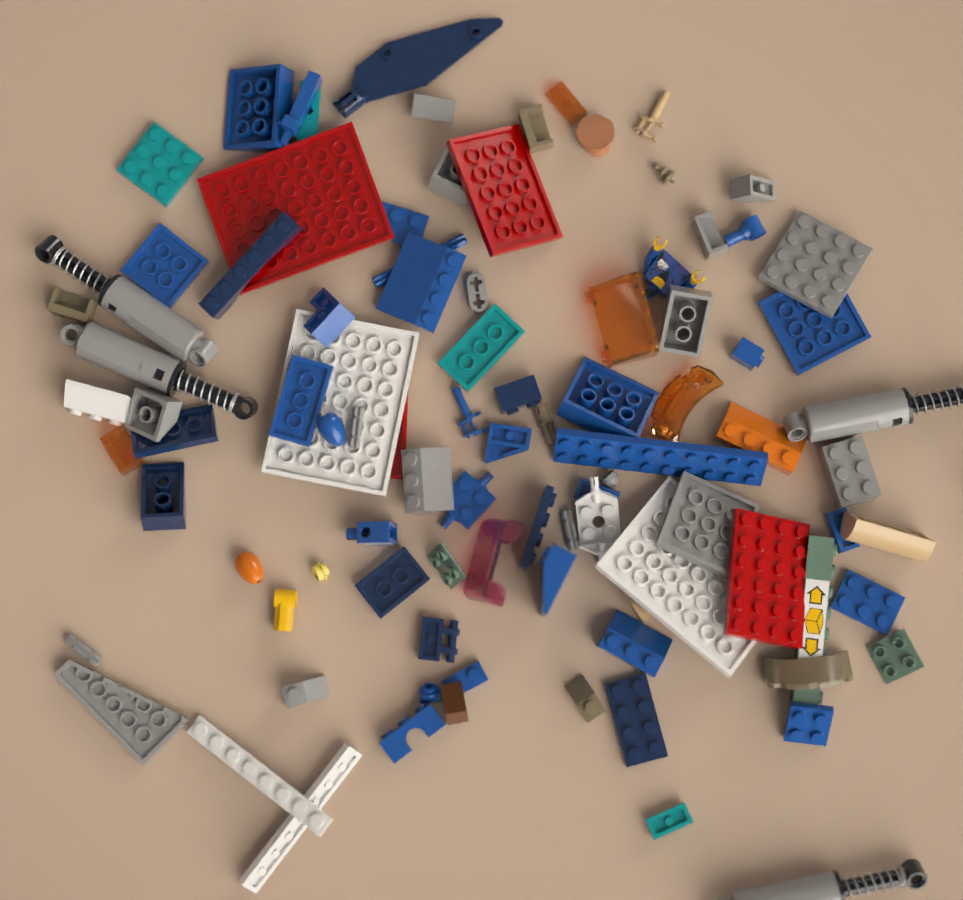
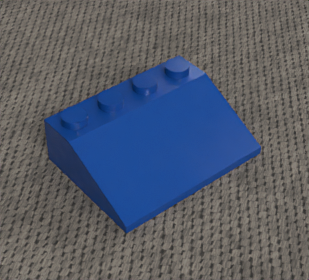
M282 64L229 70L224 150L271 152L285 146L281 143L284 132L278 122L279 120L282 121L286 114L289 115L292 108L293 70Z
M408 232L376 309L433 334L467 255Z
M584 357L556 415L591 432L639 437L659 392Z
M555 544L551 548L546 547L539 561L542 563L540 568V616L542 617L548 614L577 555Z

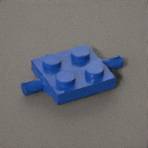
M464 471L453 483L454 510L446 511L448 515L439 524L446 530L453 521H456L469 530L496 500L486 488V485L494 476L487 471L478 480Z

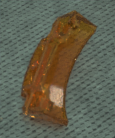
M699 365L691 367L690 372L684 376L680 374L676 376L663 389V392L654 404L651 414L653 418L652 434L660 440L680 442L683 424L691 410L702 398L722 387L724 383L712 370Z

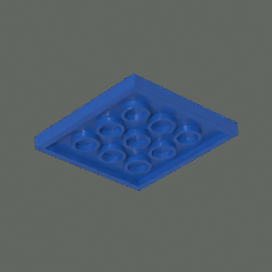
M780 291L757 303L797 376L871 338L848 294L844 297L832 319Z

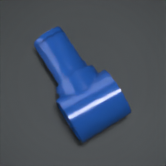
M755 214L743 220L739 229L723 236L725 244L730 247L743 240L754 241L765 235L766 231L759 217Z

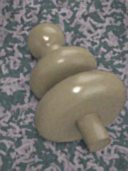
M659 163L652 165V168L659 172L657 176L659 178L664 177L662 184L665 185L668 181L672 184L675 182L672 178L675 174L674 170L668 173L667 167L661 168Z

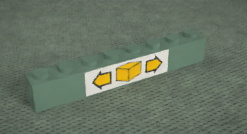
M807 536L808 546L803 597L805 604L803 648L794 650V659L827 655L824 643L829 637V628L826 627V622L831 616V607L828 606L829 598H832L833 586L830 585L831 577H834L835 565L832 564L833 556H836L837 544L834 543L835 538ZM820 688L791 689L790 701L822 704L823 691H820Z

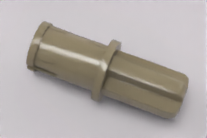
M546 403L539 404L533 407L538 418V427L543 432L546 444L553 445L556 440V432L553 427L554 420H551Z

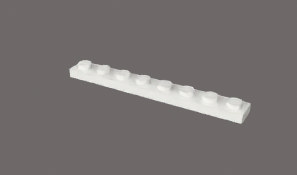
M199 715L186 732L319 837L322 836L333 821L331 816L203 716Z
M344 743L304 796L321 809L362 755ZM289 814L239 879L240 884L257 893L307 827Z

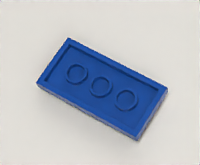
M296 355L292 356L269 431L270 437L310 448L334 366Z

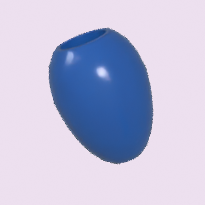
M329 412L317 419L318 431L329 444L337 447L345 442V428L337 414Z

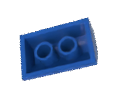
M616 610L597 647L647 675L655 677L667 655L672 639Z

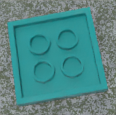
M153 122L117 168V172L167 208L203 162L204 158Z

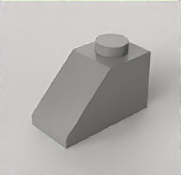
M750 174L730 179L729 192L731 200L742 203L776 201L775 182L773 180Z
M325 676L281 687L287 708L330 696Z

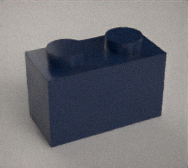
M534 375L494 388L501 413H507V416L518 413L519 408L525 406L527 409L539 405L538 402L542 400Z

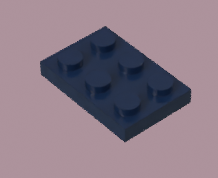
M403 546L354 586L379 618L382 619L431 579L405 546Z

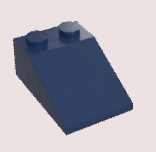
M184 462L142 464L140 518L143 531L186 529Z

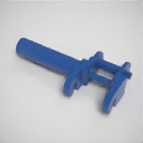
M460 387L453 388L452 392L463 416L466 418L465 421L460 420V423L457 424V426H461L465 434L463 438L467 437L469 439L472 434L475 437L488 431V427L479 431L475 429L472 418L481 415V411L471 414ZM468 422L470 423L473 430L471 432H468L467 427L465 425Z

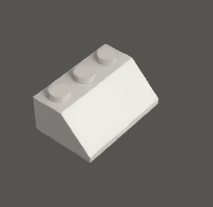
M66 379L64 407L69 409L70 414L81 416L83 413L89 415V419L101 422L102 419H106L113 426L121 427L122 424L125 425L132 400L128 395Z

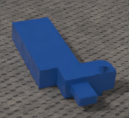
M310 70L289 115L286 114L283 120L278 122L284 132L281 143L287 146L290 137H296L299 128H302L322 84L321 75Z

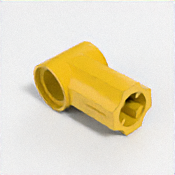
M275 589L273 630L292 631L293 614L297 604V590Z

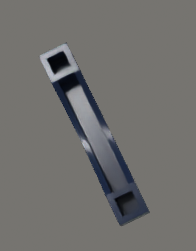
M282 212L198 304L212 318L220 319L233 305L251 279L278 252L286 247L303 228L290 215Z

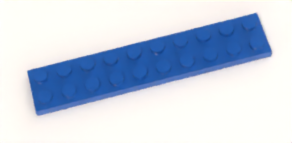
M557 428L553 462L680 477L681 473L686 471L703 480L761 486L768 462V452Z

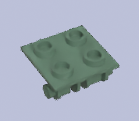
M443 542L438 544L428 554L431 565L437 568L441 574L442 581L450 589H453L457 584L466 579L465 573Z
M899 629L893 632V634L866 646L886 684L924 667L905 629Z

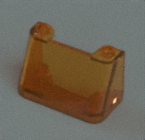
M639 271L628 273L587 288V292H585L587 304H591L594 307L604 344V351L600 352L603 364L607 363V367L612 368L657 356L659 352L658 339Z

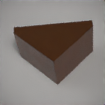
M462 681L442 684L441 691L447 724L468 722Z

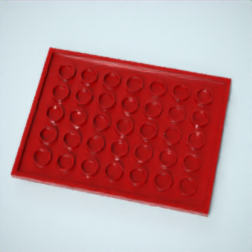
M352 122L197 179L229 270L282 212L290 215L303 228L286 247L263 266L239 296L395 239Z

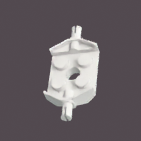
M593 476L589 477L590 491L575 500L580 542L579 548L597 555L599 562L621 535L617 496L602 491L599 488L598 476H594V480ZM595 516H602L605 523L602 526H596L593 523V518Z

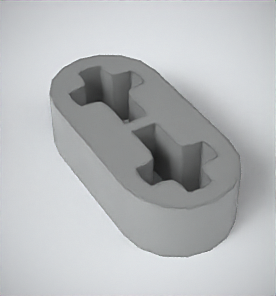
M474 273L467 279L469 306L474 313L480 314L485 312L488 307L486 284L482 275ZM475 278L478 282H482V284H479V291L475 292L474 285H470ZM478 295L480 296V301L485 303L481 305L480 309H477V305H473V303H476V296Z

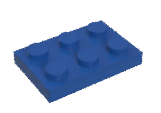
M848 569L840 582L830 607L888 636L905 597Z

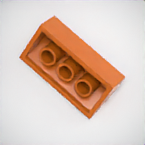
M732 401L713 438L734 449L768 452L767 465L787 475L793 473L806 442V437L798 442L790 441L783 426Z

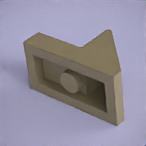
M583 675L565 686L587 723L605 712L594 690Z

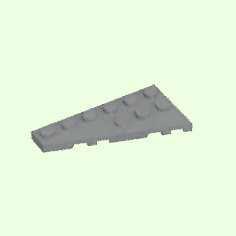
M71 659L54 674L142 765H145L190 720Z

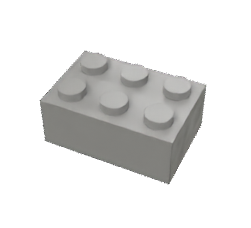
M669 285L657 341L659 351L700 358L713 300L710 291Z
M862 435L827 445L817 450L836 509L858 504L882 495Z

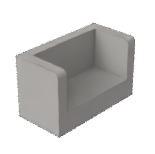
M713 210L695 216L691 222L706 260L726 253L729 248L727 244L724 245L713 219Z

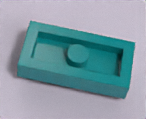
M685 802L645 819L654 840L693 823Z

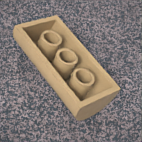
M848 511L844 512L842 518V539L920 562H925L930 557L936 544L934 540L923 533Z

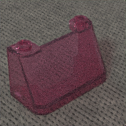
M489 518L482 522L464 584V594L468 599L502 609L506 591L501 584L492 581L502 543L508 545L509 542L519 540L523 534L525 523Z

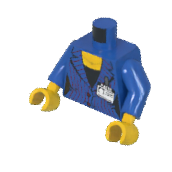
M660 235L654 239V246L650 248L645 256L642 271L645 275L643 280L648 286L641 293L649 301L657 294L663 299L667 298L670 284L694 288L696 284L706 279V277H703L701 280H698L696 275L701 270L691 274L665 249H662L668 241L666 239L663 245L659 244L658 238Z

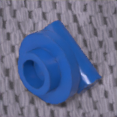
M425 683L419 688L420 704L440 702L439 686L434 683Z

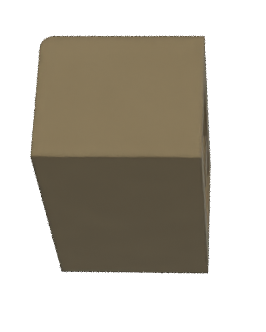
M542 104L518 110L519 122L530 153L553 148L554 141L550 137Z
M55 286L47 310L51 314L87 325L93 320L98 302L93 298L87 299L62 291L59 287Z

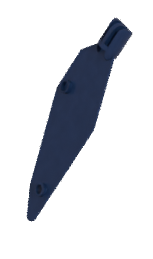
M501 18L469 19L387 42L355 67L351 89L335 100L332 105L346 119L365 103L427 86L502 27L503 20Z

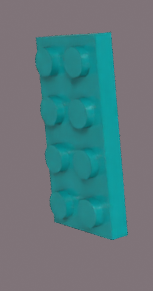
M494 303L438 362V365L462 388L469 392L519 340L525 331Z

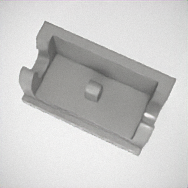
M414 94L411 117L452 123L456 101Z

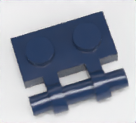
M423 617L418 659L440 661V653L447 654L446 662L454 663L455 655L458 652L456 642L457 636L460 634V629H458L459 621L450 620V628H443L444 619ZM442 634L449 635L447 647H441Z

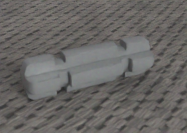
M353 407L352 409L353 418H351L349 434L351 438H349L348 446L354 449L360 447L361 440L359 437H361L362 417H364V409L361 407Z
M571 509L563 510L560 514L561 519L564 520L563 528L566 540H568L569 551L579 549V541L576 540L577 532L574 520L572 521Z
M73 634L68 635L64 641L67 646L73 647V650L85 660L88 659L89 663L93 666H98L103 659L99 654L93 653L94 650L85 643L78 641V638Z

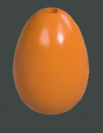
M245 551L235 558L234 566L240 577L251 584H258L262 581L263 568L255 554Z

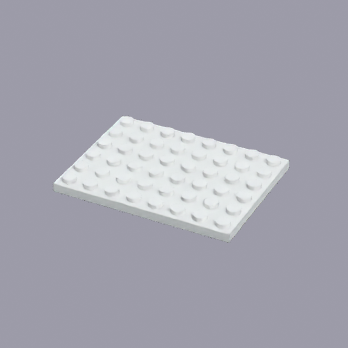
M296 309L274 415L293 355L334 366L319 418L329 412L337 414L345 428V442L337 447L329 444L320 435L317 426L310 448L269 436L261 472L386 497L420 333L352 320L330 346L325 347L303 326L315 312ZM353 407L364 409L361 437H359L361 440L360 447L357 449L348 446L349 438H351L349 434L351 418H353Z
M669 476L596 564L595 568L729 678L757 641L723 635L727 578L655 546L678 484Z

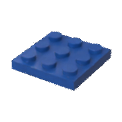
M159 223L120 271L151 296L171 309L209 261L163 224Z

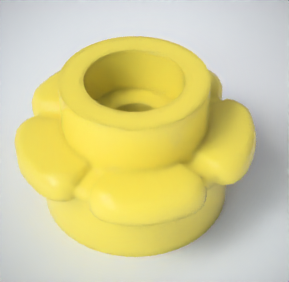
M317 561L316 565L311 567L312 573L318 582L321 580L326 581L329 570L325 563L321 564Z

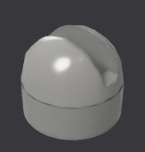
M612 469L601 478V481L605 486L613 488L615 485H618L619 476Z

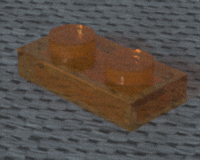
M562 81L545 93L546 97L570 126L587 114L584 107Z

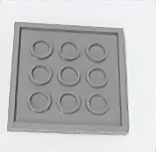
M799 211L760 273L758 280L832 319L871 255L873 248Z
M683 471L655 546L727 578L732 510L738 508L758 513L760 505Z

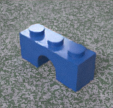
M425 703L415 710L416 715L411 719L408 716L398 723L399 728L392 732L390 729L381 736L382 741L379 744L394 764L412 751L406 741L407 733L411 729L419 728L430 737L446 725L431 704L428 706Z

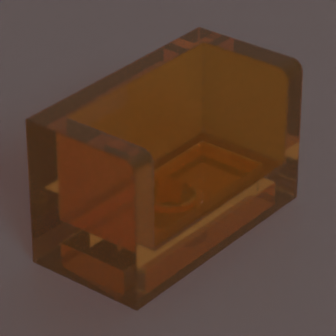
M122 425L99 438L122 475L126 476L146 463L143 457L135 459L132 439Z

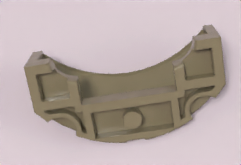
M848 651L811 658H763L764 682L769 688L784 687L793 690L825 688L840 685V682H850L853 680Z

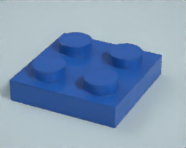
M790 701L783 740L826 746L834 714L833 706Z

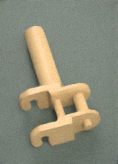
M665 90L662 91L650 115V119L646 115H640L641 121L638 127H634L636 133H641L643 138L653 143H656L657 139L652 138L648 134L653 124L661 128L665 126L664 123H659V120H657L670 96V93ZM645 122L649 124L646 131L642 129Z

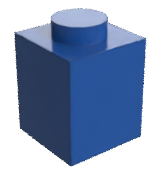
M743 337L730 358L751 371L754 366L758 368L765 357L762 356L764 349Z

